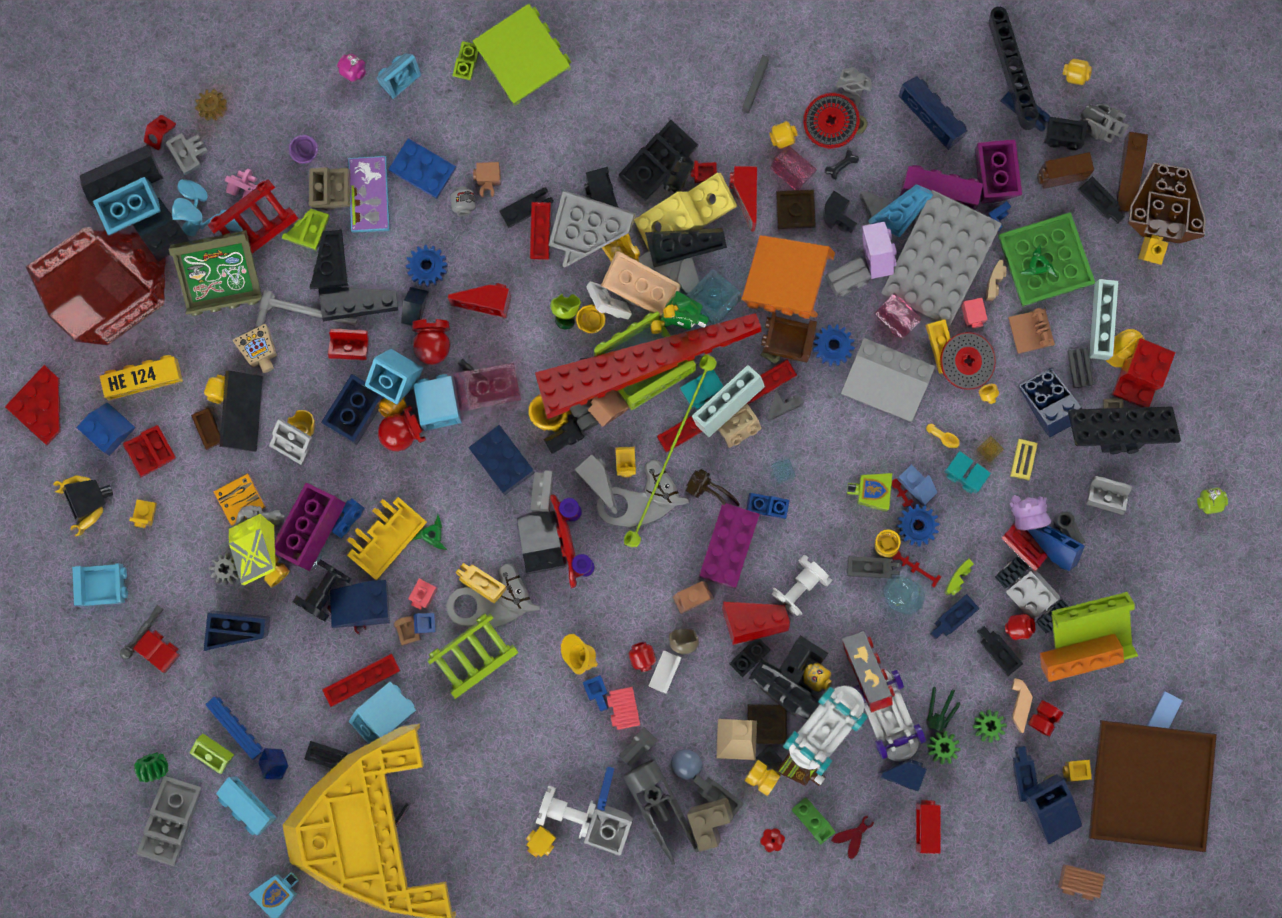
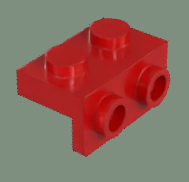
M330 329L328 358L367 360L369 347L368 331L360 329Z

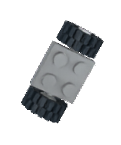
M1018 555L995 578L1004 588L1009 587L1016 581L1006 593L1025 614L1035 619L1042 612H1045L1037 619L1036 623L1047 634L1053 630L1052 611L1069 606L1063 599L1056 602L1060 596L1037 571L1032 569L1025 576H1022L1030 566Z

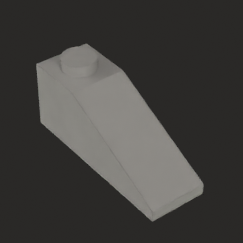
M590 455L574 470L604 504L616 514L618 511L609 475L605 470L607 465L600 457L596 459L593 455Z

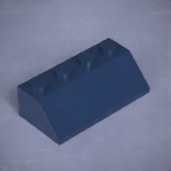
M916 76L902 84L898 96L949 150L966 135V125L953 116V111L941 103V98L928 89L929 86L923 79L920 80Z

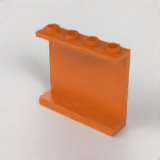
M760 235L741 300L747 304V307L752 309L761 307L768 312L778 310L789 316H792L794 313L806 319H810V316L817 318L818 313L813 310L827 259L833 260L835 252L829 246Z

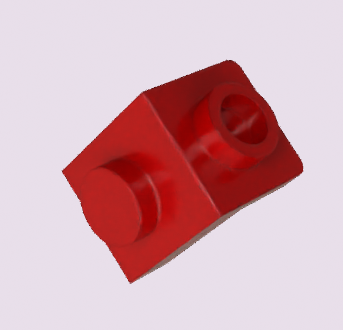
M694 160L695 163L690 176L694 177V183H702L717 173V163H698V160Z

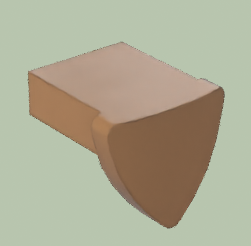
M403 617L394 622V627L397 628L402 646L421 640L420 635L415 634L414 617Z

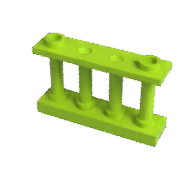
M491 613L481 615L476 619L477 623L442 649L436 648L428 654L430 656L427 659L428 663L432 664L436 661L452 683L450 692L455 699L519 653L513 644L511 646L506 645L489 621L493 619ZM482 626L500 649V654L494 658L493 656L490 657L473 634ZM466 638L484 660V666L479 669L473 667L458 646ZM449 650L453 651L468 672V677L463 681L456 677L442 658Z

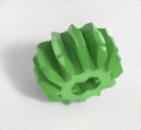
M987 709L986 715L983 711L979 712L982 719L974 718L979 723V725H973V728H979L975 735L983 734L981 741H985L988 736V742L992 743L993 737L997 741L1000 740L998 733L1005 735V731L1001 730V727H1007V724L1000 723V721L1004 720V716L997 718L998 711H994L992 714L991 710ZM990 721H992V726L994 727V729H989L988 731L986 722L990 723Z
M944 731L942 736L939 732H936L937 740L934 737L929 738L934 744H927L928 748H933L932 751L928 752V755L936 754L933 757L934 762L940 757V764L943 765L945 763V758L950 764L952 763L951 757L954 759L958 758L954 751H961L960 748H955V745L960 742L959 740L952 742L955 735L951 734L948 737L947 731ZM946 743L948 751H943L942 753L940 744Z

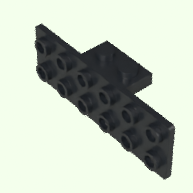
M1171 406L1070 409L1068 411L1075 445L1101 446L1102 453L1114 455L1127 452L1128 454H1134L1145 444L1179 443L1181 441L1174 410Z

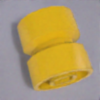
M890 529L881 531L877 535L874 544L876 553L883 558L895 556L901 544L900 537L895 531Z
M276 555V570L264 577V580L271 588L280 583L290 572L283 563H279V558Z
M757 760L744 781L751 786L758 785V790L768 796L781 775L773 769L767 770V766Z

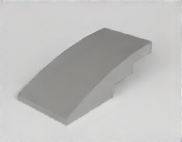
M164 776L151 807L150 817L144 829V836L137 855L175 867L200 796L201 787Z

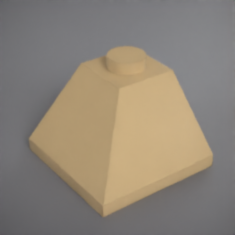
M718 719L717 758L755 760L757 721Z

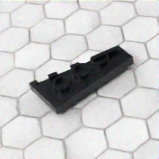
M722 228L645 232L654 268L727 248Z

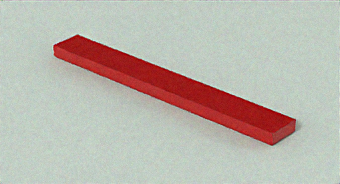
M788 359L760 375L765 387L746 404H751L797 376ZM692 416L686 419L674 448L702 432L696 426ZM682 421L657 436L666 453L670 451Z

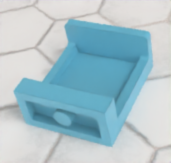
M123 564L72 567L74 606L125 603V598L128 597L127 587H124L127 570L123 567Z

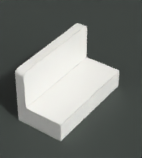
M663 651L649 687L666 694L682 657Z

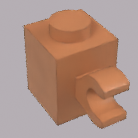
M499 162L476 163V169H473V179L477 180L478 186H482L480 188L481 197H484L485 190H490L491 197H494L493 185H501Z

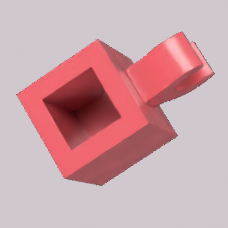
M418 579L408 599L412 601V606L420 610L422 607L427 609L438 588Z

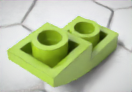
M462 41L458 58H456L453 77L471 81L479 51L473 43Z
M970 558L964 561L951 576L944 592L946 595L952 593L954 596L962 589L960 585L964 581L960 578V575L965 577L972 571L970 567L974 565Z

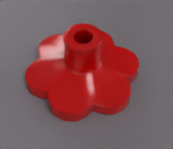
M777 828L772 830L766 829L763 832V837L760 839L767 852H772L773 850L780 851L785 841V837L780 834V830Z

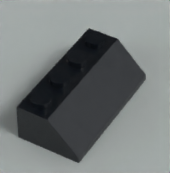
M149 145L79 175L88 203L94 209H96L93 203L94 200L143 177L150 181L151 184L163 179Z

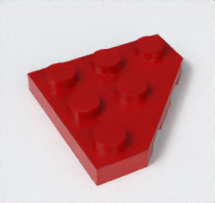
M43 365L9 401L5 408L43 443L48 445L61 432L60 378L47 366Z

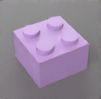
M885 222L862 226L863 251L871 279L893 275L894 266H897L895 258L896 247L890 241L892 240L890 228H886Z

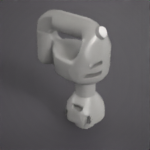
M249 505L242 507L238 512L236 525L244 522L245 516L250 519L258 514L263 515L273 525H278L279 522H283L284 515L280 514V510L265 513L262 512L260 506Z

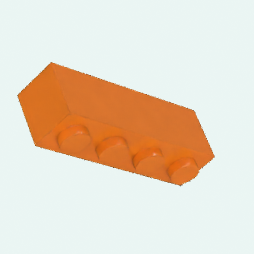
M1111 634L1040 653L1041 668L1048 682L1124 663V653L1117 636Z

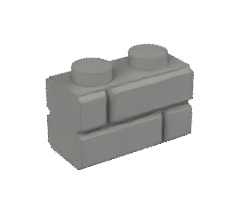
M861 257L826 274V279L834 295H841V297L852 292L851 289L856 286L858 289L866 286L871 278Z

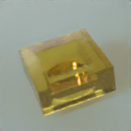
M990 436L976 450L990 463L1004 449Z

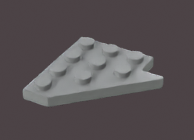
M563 191L549 246L566 251L562 267H566L631 232L636 213Z

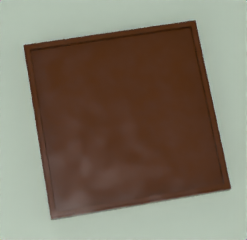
M1100 720L1089 838L1206 852L1217 734Z

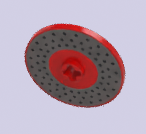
M966 332L957 334L950 338L942 349L940 356L942 373L948 382L957 388L964 390L979 388L989 381L995 369L996 360L992 346L984 337L976 333ZM967 358L971 359V363H969V366L968 363L964 362V360Z

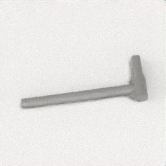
M263 290L255 327L257 328L264 324L267 311L273 309V307L322 318V314L319 309L277 300L273 292ZM353 317L333 320L354 326L357 324V318Z

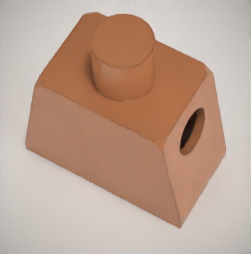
M701 581L673 596L680 614L714 599L706 581Z

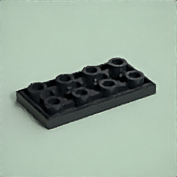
M230 370L225 371L219 447L250 452L257 451L263 376Z

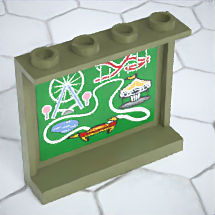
M246 230L172 244L170 246L169 252L170 256H173L186 305V315L197 316L203 314V311L208 310L210 312H217L224 307L233 309L244 303L254 305L261 300L262 291Z

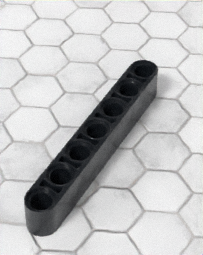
M996 6L991 10L989 27L1021 128L1031 130L1035 127L1039 116L1008 13L1004 7ZM997 16H998V17H1000V18H1002V19H1001V20H997V19H995L994 17H997ZM1000 33H1005L1007 36H1001ZM1004 50H1010L1012 53H1007ZM1010 66H1014L1017 69L1013 70L1010 68ZM1015 83H1020L1022 86L1018 87ZM1020 100H1026L1028 103H1021ZM1029 116L1033 120L1029 121L1025 119V117Z

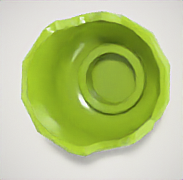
M560 294L557 298L552 299L550 308L556 317L572 319L579 311L581 301L574 294H571L569 297H564L563 294Z

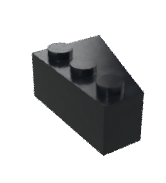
M608 166L586 172L587 184H584L586 195H590L593 200L618 208L613 185L609 177Z

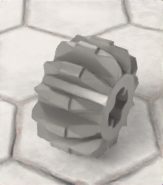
M225 553L223 558L219 554L217 555L219 561L214 559L211 561L215 564V567L210 566L209 570L215 572L210 577L216 578L215 583L217 584L222 581L223 586H227L228 582L233 585V578L240 579L236 575L237 569L233 556L230 558V554ZM223 566L230 567V570H227L229 571L228 573L222 572Z

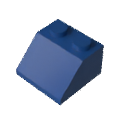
M107 402L89 413L76 428L101 451L110 456L136 427Z

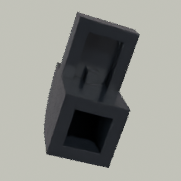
M833 191L826 201L823 210L824 221L830 229L837 224L841 231L852 233L857 223L842 214L850 200L836 191Z

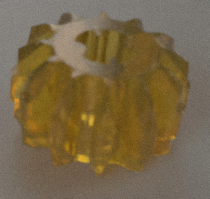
M205 89L204 95L199 93L201 99H195L196 104H198L195 106L196 111H199L198 115L201 118L205 116L207 121L211 119V116L214 121H217V115L223 117L221 111H227V107L224 106L227 104V100L223 98L224 95L221 92L217 93L216 89H213L211 93L208 89Z

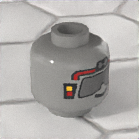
M457 187L456 191L450 195L452 211L457 213L458 216L470 215L476 208L474 193L468 190L467 187Z

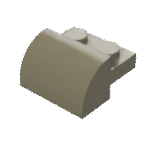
M328 167L309 169V206L323 210L350 207V169H329Z

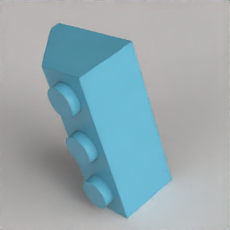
M145 177L93 201L108 235L160 212L156 193L151 182Z
M237 776L228 777L216 793L219 796L218 801L224 807L228 806L233 811L231 814L238 821L242 820L246 824V830L252 835H261L277 819Z

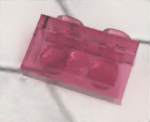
M787 146L770 166L777 175L795 190H800L803 184L817 170L790 146Z
M896 293L891 295L875 312L879 321L886 324L891 329L892 334L900 339L908 335L922 320Z

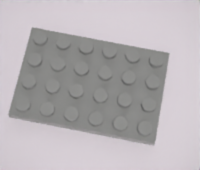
M932 190L933 196L927 200L896 262L897 266H894V274L889 276L881 294L937 321L945 319L947 326L950 327L1002 223Z

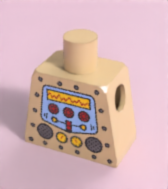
M266 324L233 339L234 344L252 367L260 365L263 373L274 369L270 359L276 357L277 353L270 329Z

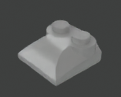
M596 806L584 843L621 856L633 818L628 813L609 806H605L604 811L598 810Z

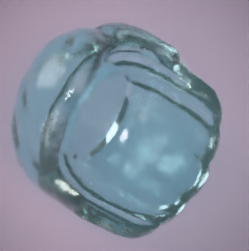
M896 576L884 585V597L891 609L910 615L916 613L924 605L925 592L922 586L913 579L906 576Z

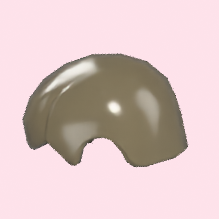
M678 629L669 634L670 647L679 654L694 652L699 645V637L696 636L694 630Z

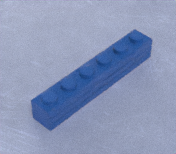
M214 696L205 705L249 757L254 760L263 752V747L260 743L254 741L255 738L251 733L248 734L246 732L247 728L243 724L240 725L239 719L230 713L231 709L222 704L224 701L220 697Z

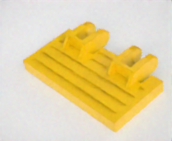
M398 496L392 502L398 507V510L393 508L384 499L380 501L385 508H388L393 513L389 519L379 509L374 508L372 510L386 522L383 525L377 519L367 533L373 537L372 539L359 528L355 530L358 536L368 542L363 548L353 538L349 537L347 539L350 544L360 551L358 554L351 549L347 556L375 580L381 576L427 523L426 520Z

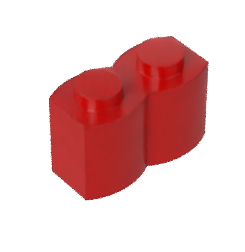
M148 630L133 649L161 672L166 673L180 656L177 652L179 648L171 642L165 643L162 640L164 636L157 630L153 632Z

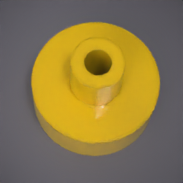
M987 384L979 389V395L982 401H988L989 404H993L996 402L995 398L998 397L999 390L996 384Z

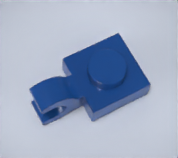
M601 675L582 682L589 700L596 699L600 711L608 709L603 698L608 692Z

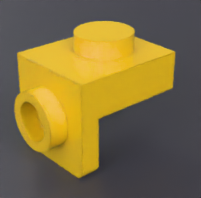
M635 447L615 448L617 475H621V477L635 475Z
M1090 760L1067 761L1062 768L1063 776L1067 778L1068 782L1092 779Z

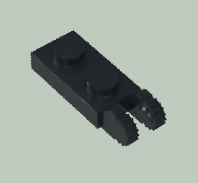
M544 187L534 194L531 193L499 210L507 227L510 228L531 217L532 202H537V198L544 196L548 192L547 188ZM551 197L542 202L552 204L554 200Z

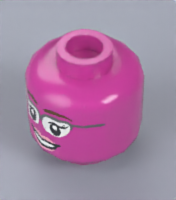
M354 54L343 55L337 64L339 74L351 82H355L358 79L361 80L366 74L365 62Z

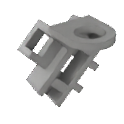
M852 67L842 69L836 87H842L844 89L842 95L852 99L858 108L862 90L866 89L870 92L872 82L868 76Z
M1112 107L1108 115H1104L1106 120L1103 125L1089 118L1082 120L1089 123L1092 127V131L1088 128L1086 129L1088 135L1111 143L1115 135L1122 138L1129 127L1128 124L1123 122L1126 115Z

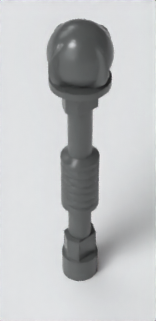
M159 605L154 608L150 618L137 631L138 634L133 641L121 649L120 656L122 659L131 658L135 652L133 648L136 643L149 630L153 620L163 611V608Z

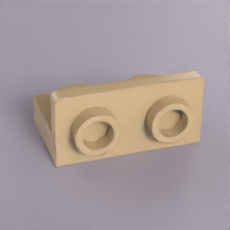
M745 404L718 430L725 439L727 446L731 448L740 444L742 440L749 436L755 435L761 430V425L749 405Z

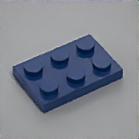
M408 138L388 170L437 199L454 173L456 166Z

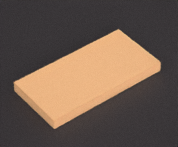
M616 251L601 284L607 290L651 313L658 311L660 317L663 314L666 303L681 288L679 283L619 251Z

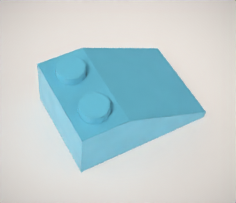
M404 53L402 56H397L388 68H383L376 78L378 83L394 99L419 78L421 73L414 55Z

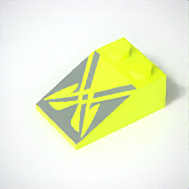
M258 514L229 529V546L243 586L276 570L274 525L263 515Z

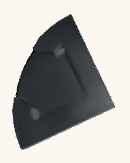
M770 745L756 756V760L767 765L777 764L782 761Z

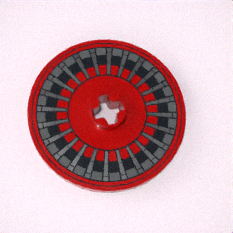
M827 93L817 97L809 104L804 114L803 124L807 136L814 144L822 148L835 149L846 145L855 137L860 125V116L856 105L848 97L838 93ZM829 117L836 119L834 121V125H831V123H827L829 121Z

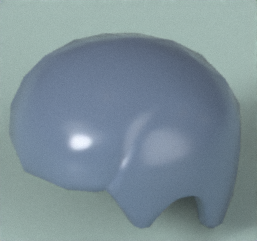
M689 749L677 751L671 760L674 774L686 780L695 778L701 772L703 765L700 756Z

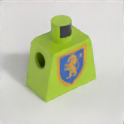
M892 473L861 475L859 484L848 483L847 494L858 495L857 504L887 512L890 505Z

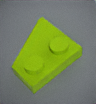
M311 208L302 219L294 224L290 231L282 235V239L317 251L330 215Z

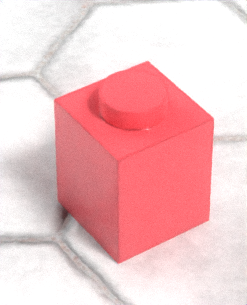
M983 298L968 300L962 303L961 307L966 327L972 326V329L982 327L983 323L988 320Z

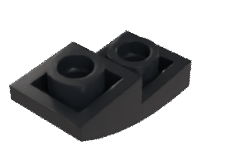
M760 638L755 639L729 664L743 678L771 649Z

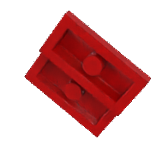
M158 425L141 432L139 436L123 443V447L140 478L176 459Z

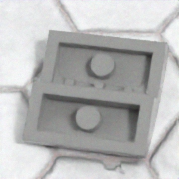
M279 418L273 429V438L269 446L302 465L308 456L312 437Z

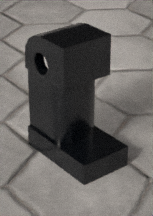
M800 635L778 672L798 684L804 674L802 669L809 657L821 664L828 655V652Z

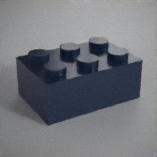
M351 374L321 423L357 445L377 414L379 404L384 397L364 386L365 381Z
M500 425L468 447L504 496L535 473Z

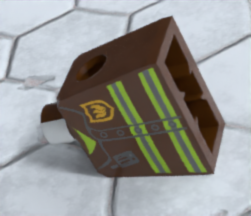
M790 752L776 771L804 786L810 780L820 786L826 777L823 774L820 776L816 773L818 768L805 769L797 765L790 756Z

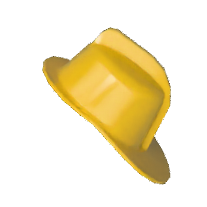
M1127 329L1114 337L1113 356L1106 360V362L1116 368L1122 367L1124 360L1132 356L1137 340L1139 338L1144 339L1143 335L1134 329Z
M568 634L563 638L561 655L575 674L581 675L598 665L596 652L592 646L585 644L575 634Z

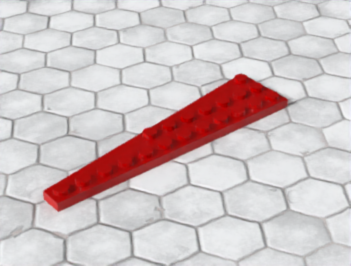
M754 313L535 372L547 419L570 411V407L580 404L582 406L587 404V400L598 397L599 399L606 396L605 393L609 391L621 390L626 386L633 385L677 367V363L688 360V362L694 360L695 356L705 353L706 355L711 353L712 349L716 347H725L733 342H738L762 332L758 317Z

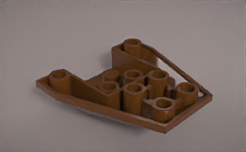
M1153 162L1129 209L1128 224L1139 235L1149 238L1152 235L1163 237L1162 241L1178 244L1205 236L1206 218L1191 169Z

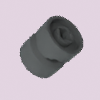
M592 399L587 400L588 403L582 406L578 404L570 407L573 416L578 418L577 424L581 431H586L599 424L596 418L591 415V412L588 411L593 405L591 403Z

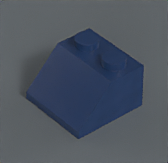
M909 760V762L903 761L879 772L877 777L919 792L927 769L922 767L923 763Z

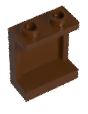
M772 312L771 317H767L764 328H767V334H763L761 345L764 346L763 353L807 363L811 355L817 321L810 320L806 324L777 317L776 312Z

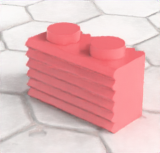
M633 687L610 691L607 701L609 708L613 707L614 715H611L612 726H617V730L639 726L640 721Z

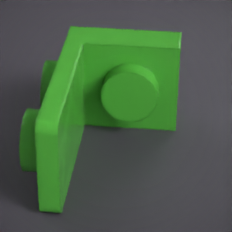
M804 798L792 808L794 814L820 845L835 833L828 821L807 798Z

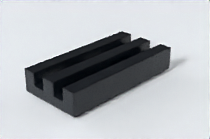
M310 741L304 760L333 769L336 765L312 758L310 754L340 762L348 753ZM313 746H315V747H318V748H321V749H324V750H327V751H330V752H333V753L340 754V755H342V757H341V759H340V758H337V757H334V756H331V755H328V754H325V753H322V752L313 750L312 748H313Z

